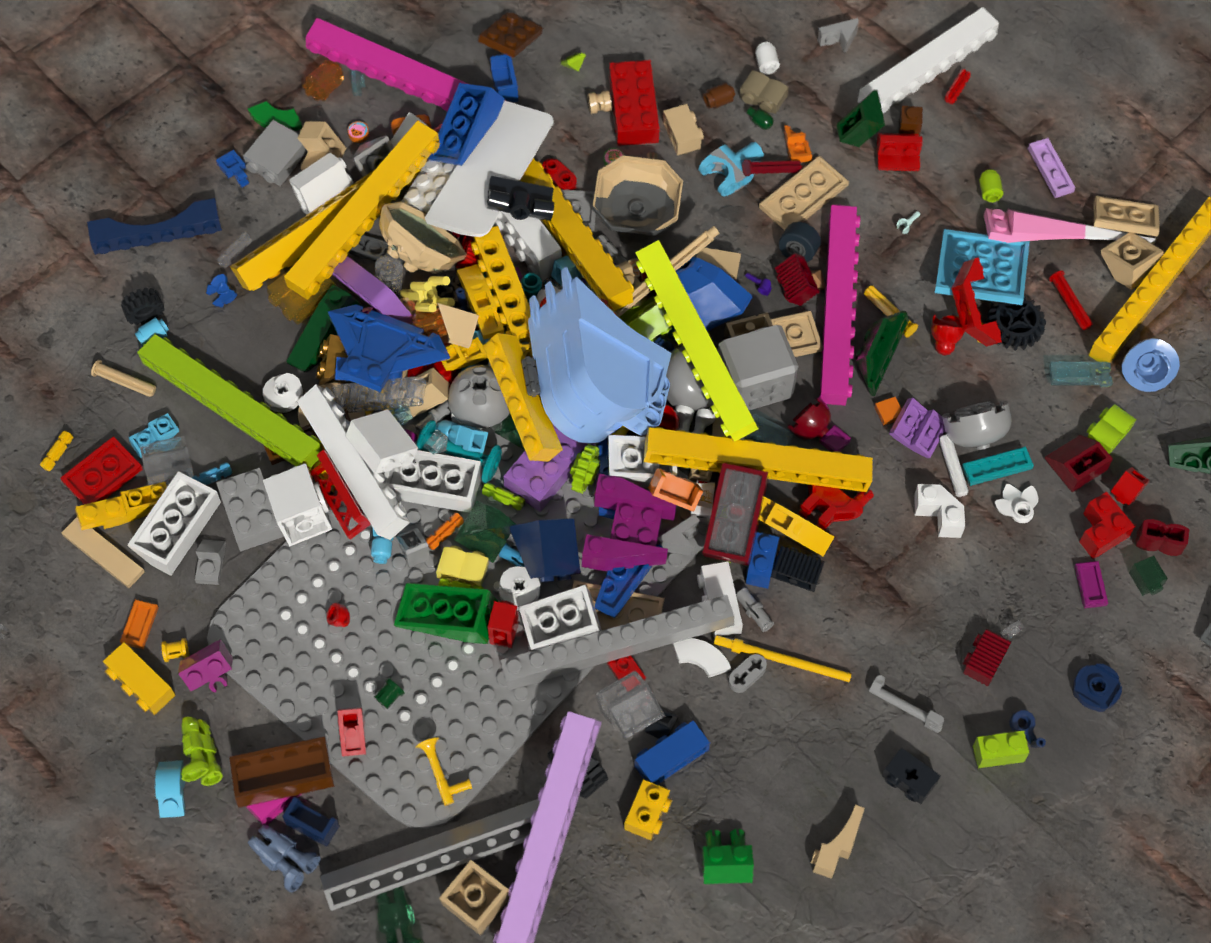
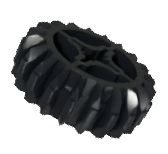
M1025 295L1022 305L994 302L987 314L986 323L997 322L1002 340L998 345L1004 343L1006 349L1009 346H1013L1014 351L1020 346L1024 350L1027 345L1032 347L1035 342L1040 340L1045 331L1046 320L1044 319V312L1040 311V305L1034 306V299L1027 301Z

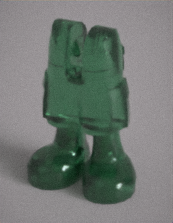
M400 886L393 889L394 901L396 902L389 904L390 900L387 891L377 894L378 927L380 932L386 934V943H398L396 934L398 928L401 929L403 943H424L422 938L414 936L411 929L415 924V918L403 887Z

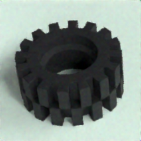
M144 288L143 291L137 289L136 293L132 291L130 296L126 295L124 297L125 300L121 301L122 310L129 324L139 325L141 323V325H144L145 322H149L155 317L158 319V315L161 316L163 314L162 311H164L161 297L158 291H154L153 288L149 290Z

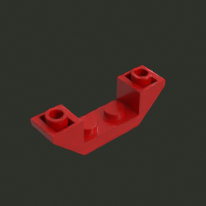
M978 257L963 262L951 289L963 331L987 347L1001 343L1002 340L996 321L983 325L981 323V315L976 305L975 293L971 287V283L985 279L983 267Z

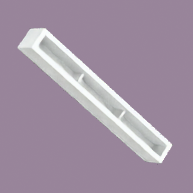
M983 7L861 88L857 102L860 103L874 89L878 90L884 114L890 106L900 103L911 92L915 93L921 85L931 82L939 73L946 72L952 64L962 61L970 52L977 51L983 43L992 41L997 35L999 22Z
M316 384L297 403L377 535L391 540L410 523L406 517L407 511L396 501V493L385 483L386 477L384 474H374L345 436L350 421L346 420L343 408L335 402L334 393L329 388H323Z

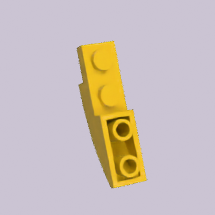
M476 264L456 270L473 314L479 315L477 324L483 340L492 338L496 333L504 334L497 306L479 266Z
M166 482L122 491L119 497L76 506L75 511L81 530L103 526L104 529L147 516L166 490Z
M764 496L759 520L823 557L834 536Z

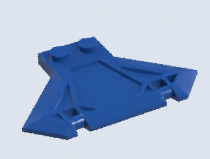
M357 304L328 311L329 317L348 355V358L339 370V377L381 392L393 373L450 359L440 336L435 333L428 337L423 335L424 329L371 310L369 314L362 312L363 307Z

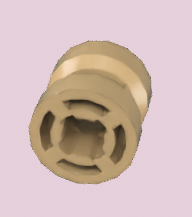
M608 90L602 91L600 94L588 93L590 114H595L601 110L604 112L611 111V99Z

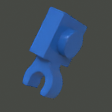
M234 150L216 160L218 167L228 179L234 176L242 188L249 184V181L246 179L247 175L243 171L246 168L245 163Z

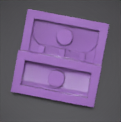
M909 398L889 434L912 451L926 458H931L945 428L940 414L934 409L928 411L914 398Z

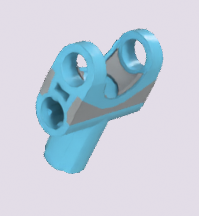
M756 142L750 143L736 153L727 145H723L708 155L702 161L698 170L702 175L717 172L723 174L726 178L719 186L718 192L722 196H727L746 186L754 177V174L750 176L743 174V161L745 159L759 161L763 158L764 154Z

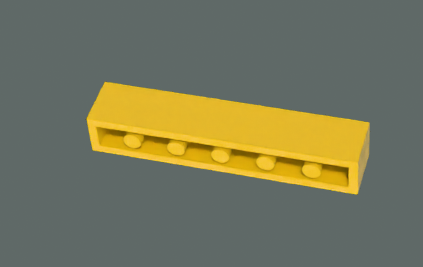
M496 333L483 347L527 456L532 461L549 462L563 448L553 424L543 408L540 394L536 397L527 394L521 363L525 356L515 335Z

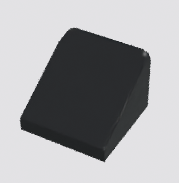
M656 707L648 720L645 732L658 739L665 735L669 737L678 716L660 707Z

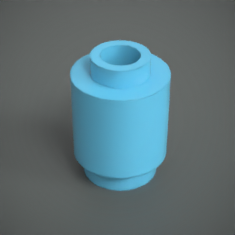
M155 317L139 327V331L134 334L141 345L144 346L154 334L162 339L167 337L166 331L169 329L162 319L158 321Z

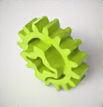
M588 444L585 446L582 454H577L570 474H572L571 478H573L571 490L583 494L589 484H594L601 466L599 464L600 460L597 459L600 450L598 447Z

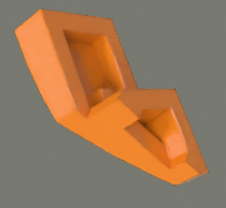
M784 125L785 140L790 160H799L801 163L812 161L809 143L805 140L806 134L803 132L796 133L790 130V126Z

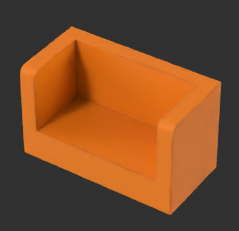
M660 468L656 469L648 486L653 496L693 512L703 493L699 484Z

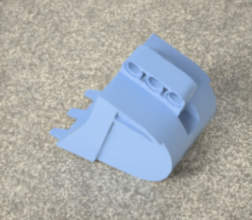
M565 267L561 270L563 289L556 294L551 281L545 284L547 303L541 308L535 295L529 299L531 317L528 319L532 355L536 360L543 408L550 421L560 432L581 443L603 441L608 435H611L622 426L640 436H645L649 427L655 428L662 421L670 388V382L666 374L672 353L637 333L624 323L578 277L572 279L568 268Z

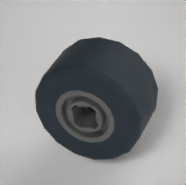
M793 222L788 225L779 240L780 251L786 258L796 253L804 256L806 262L812 260L821 245L819 233L814 227L803 222Z

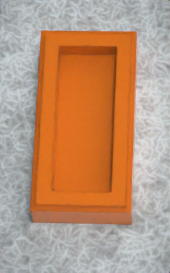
M135 599L120 639L121 644L125 642L128 646L144 650L159 608L157 604Z

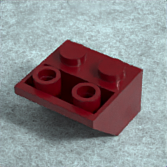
M1082 435L1077 436L1044 458L1071 492L1106 472L1113 460L1100 442Z

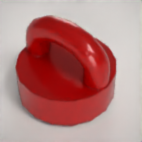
M333 603L329 607L326 616L328 624L335 627H347L350 623V613L346 606Z

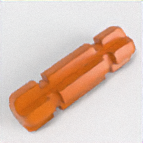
M454 513L450 517V521L446 520L434 531V535L431 534L426 538L428 547L434 550L440 545L439 542L446 540L455 531V528H459L464 523L462 516Z

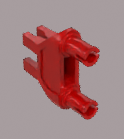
M808 484L809 497L801 505L802 509L798 514L806 519L815 509H818L823 514L819 517V523L816 526L825 531L833 522L849 521L860 517L863 513V507L874 497V494L871 490L867 494L860 491L854 498H850L838 488Z

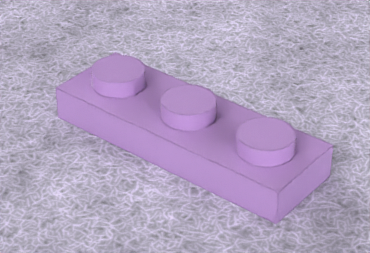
M1049 138L1030 143L1028 150L1054 198L1073 193L1075 186Z

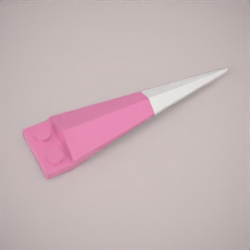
M986 208L984 213L988 239L1007 243L1049 239L1118 240L1128 234L1126 232L1012 209L1004 212L1000 209L992 210ZM1138 235L1151 244L1156 242L1155 238Z

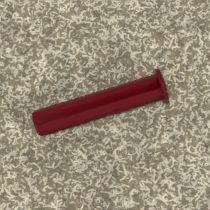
M745 159L742 164V172L745 176H750L751 174L798 173L802 169L801 161L799 160L750 161Z

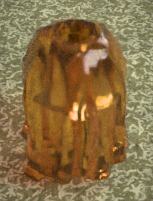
M324 61L315 71L305 77V83L302 87L306 95L312 96L316 101H325L330 93L341 85L343 70L337 62Z
M439 307L436 308L435 312L415 311L412 317L414 322L410 324L424 329L423 335L429 337L432 333H435L441 337L448 334Z

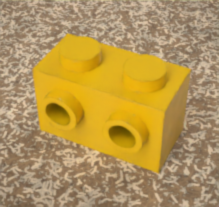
M643 780L625 821L624 830L648 840H652L654 834L658 835L663 825V821L660 818L663 812L668 813L672 803V799H669L670 790Z

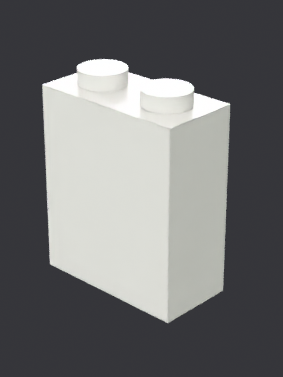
M328 153L289 179L305 214H309L353 184V180L345 171L346 164L341 157L337 158L332 153Z
M389 410L351 420L345 435L374 474L389 472L401 466H408L413 462L418 449Z

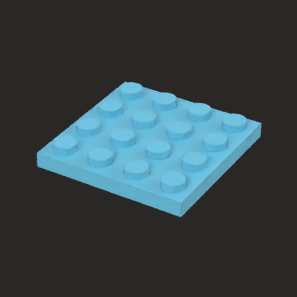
M944 229L935 293L953 295L951 288L963 262L979 257L985 279L971 283L975 299L1022 305L1030 241L1007 243L988 239V235Z

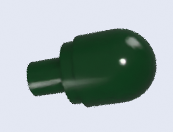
M749 107L746 114L752 117L755 125L763 130L770 129L773 126L774 119L769 113L761 109L757 111Z

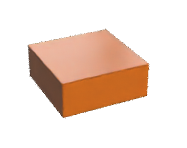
M896 396L875 403L874 407L883 426L895 422L902 410Z

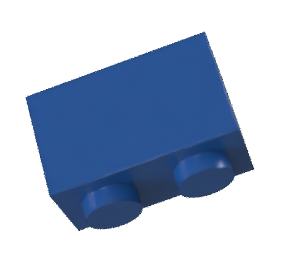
M756 533L746 584L768 589L779 537Z

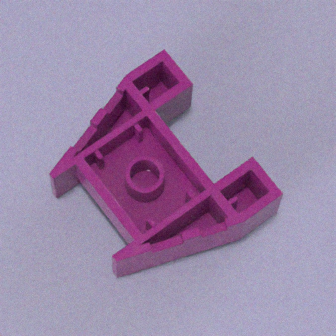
M599 474L594 506L616 511L610 538L586 535L582 554V567L609 571L618 567H625L626 569L634 568L636 565L649 564V566L666 564L668 549L656 547L661 519L674 520L676 505L653 496L651 492L621 477Z

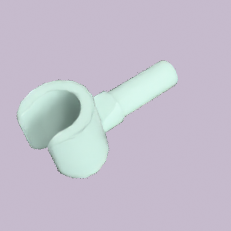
M916 211L909 219L903 218L898 220L897 229L904 225L906 227L903 229V234H907L910 225L920 216V213Z

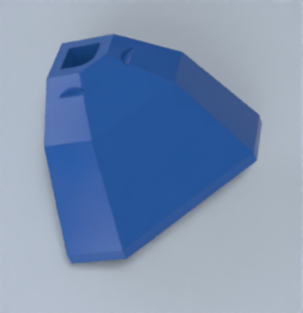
M692 257L676 270L707 331L743 314L753 298L748 291L721 268L698 257ZM672 325V329L668 332V337L675 339L672 333L676 330Z

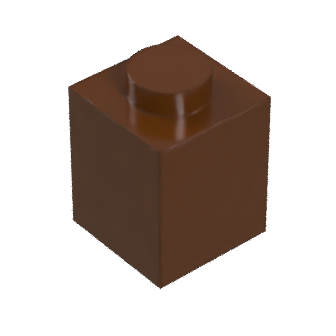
M901 107L898 133L918 134L920 136L923 107Z

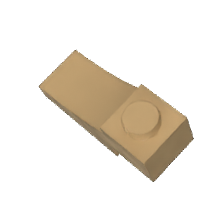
M855 805L849 821L839 835L829 844L822 843L820 850L815 849L811 861L812 864H815L814 873L832 879L839 856L846 859L849 858L864 812L863 807Z

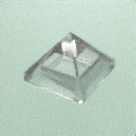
M437 429L423 447L433 455L444 452L447 448L448 436Z

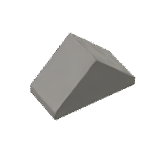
M417 528L396 536L409 568L430 560L428 544Z

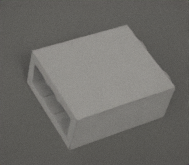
M273 120L243 157L246 168L251 173H257L263 176L267 182L281 186L308 151L297 139L298 133Z

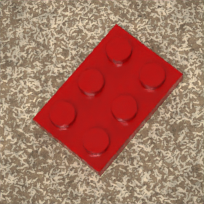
M113 436L60 479L76 498L85 505L105 500L142 471L143 468Z

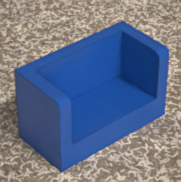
M506 54L490 57L495 91L508 102H519L518 86L511 57Z

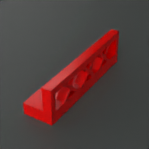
M323 449L317 454L321 464L310 471L315 482L320 484L319 487L346 536L351 540L371 525L331 457ZM324 470L328 474L327 480L321 479L319 476ZM332 485L338 491L337 496L330 495ZM341 501H343L347 507L346 512L339 511ZM353 518L358 525L350 530L348 526L350 519Z

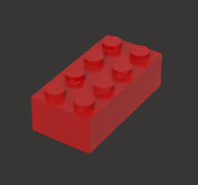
M651 60L609 63V80L617 146L659 143L660 128Z

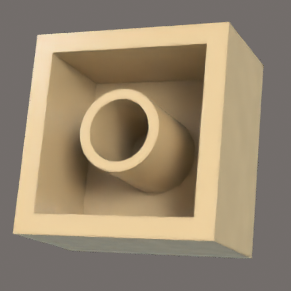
M470 860L439 899L445 908L481 935L510 900V897L508 895L509 889Z

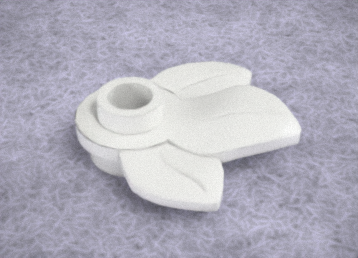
M1006 484L1003 490V499L996 500L994 503L1001 514L1011 516L1018 523H1028L1033 518V508L1038 503V494L1033 486L1021 492L1012 485ZM1023 511L1026 515H1020L1018 512Z

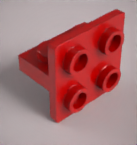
M878 133V170L919 171L920 152L923 144L922 136L918 134Z

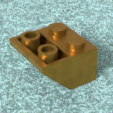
M330 334L327 340H324L320 346L319 357L322 358V362H320L316 372V379H319V385H324L335 378L337 357L348 358L338 335Z

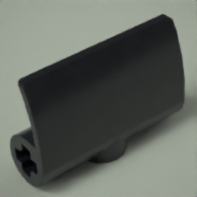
M491 176L486 208L510 213L517 220L532 217L551 221L554 211V202H552L554 189L552 187Z

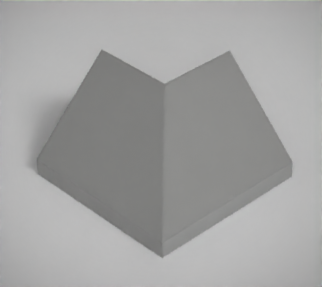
M386 135L361 144L352 159L362 177L375 170L394 147Z

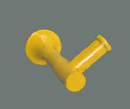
M431 738L417 744L415 747L422 749L426 753L443 804L448 806L454 803L452 795L472 789V785L469 779L452 786L448 785L436 754V742L439 738Z

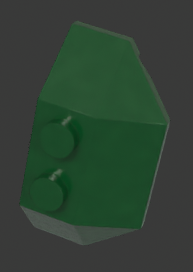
M906 311L895 313L874 322L872 328L868 329L865 334L863 348H859L855 360H857L859 370L871 396L875 397L908 325L909 318Z

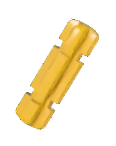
M61 432L58 437L59 440L55 441L46 454L47 457L40 463V466L46 471L53 469L56 465L55 462L60 459L67 445L72 441L73 435L69 432Z

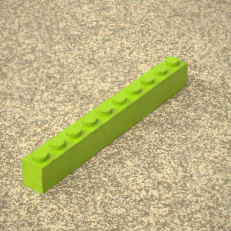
M154 334L137 352L145 366L292 465L300 466L306 463L310 470L319 460L317 454L322 451L321 442L315 436L311 435L309 437L297 424L291 425L282 414L273 413L264 402L258 403L249 392L240 391L232 381H225L214 369L210 371L199 359L196 358L194 360L184 349L174 347L172 342L166 337L162 339Z

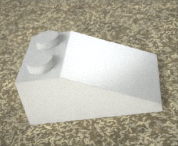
M608 435L610 476L621 477L639 487L648 489L657 468L677 475V467L644 462L646 437Z

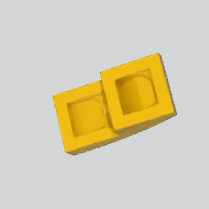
M477 337L472 340L469 348L455 344L446 347L450 359L441 362L446 371H451L488 359Z

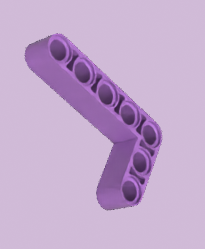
M347 256L342 263L335 267L332 275L374 307L378 313L416 327L419 325L417 320L389 287Z

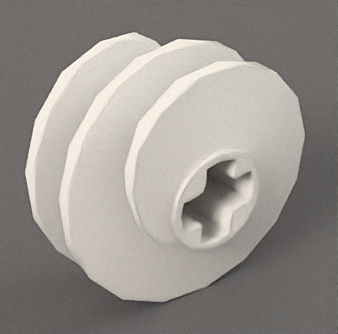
M290 373L272 377L263 388V398L266 405L272 411L278 413L290 412L298 406L297 401L303 396V388L299 378Z
M516 566L509 568L500 578L499 596L501 601L512 602L520 611V606L538 600L540 596L539 579H530L526 567Z

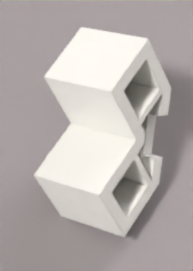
M918 484L914 494L915 516H937L938 537L961 538L965 528L964 505L942 485Z

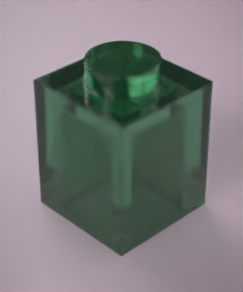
M1155 556L1135 563L1129 572L1142 596L1149 593L1151 595L1159 593L1164 589L1163 586L1168 579Z

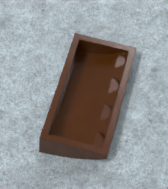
M325 736L229 757L234 795L238 808L335 787Z

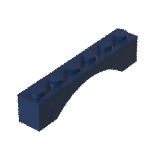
M215 198L193 202L177 216L156 224L129 225L110 218L87 222L90 244L94 254H106L110 251L128 250L132 247L149 246L153 243L171 242L175 239L192 238L196 235L213 234L222 231Z

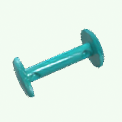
M431 420L424 425L417 440V450L427 452L430 447L454 457L481 461V467L484 468L482 482H489L493 478L502 456V450L499 445H495L492 448L489 456L479 452L467 451L463 449L462 445H455L447 439L434 435L436 421Z

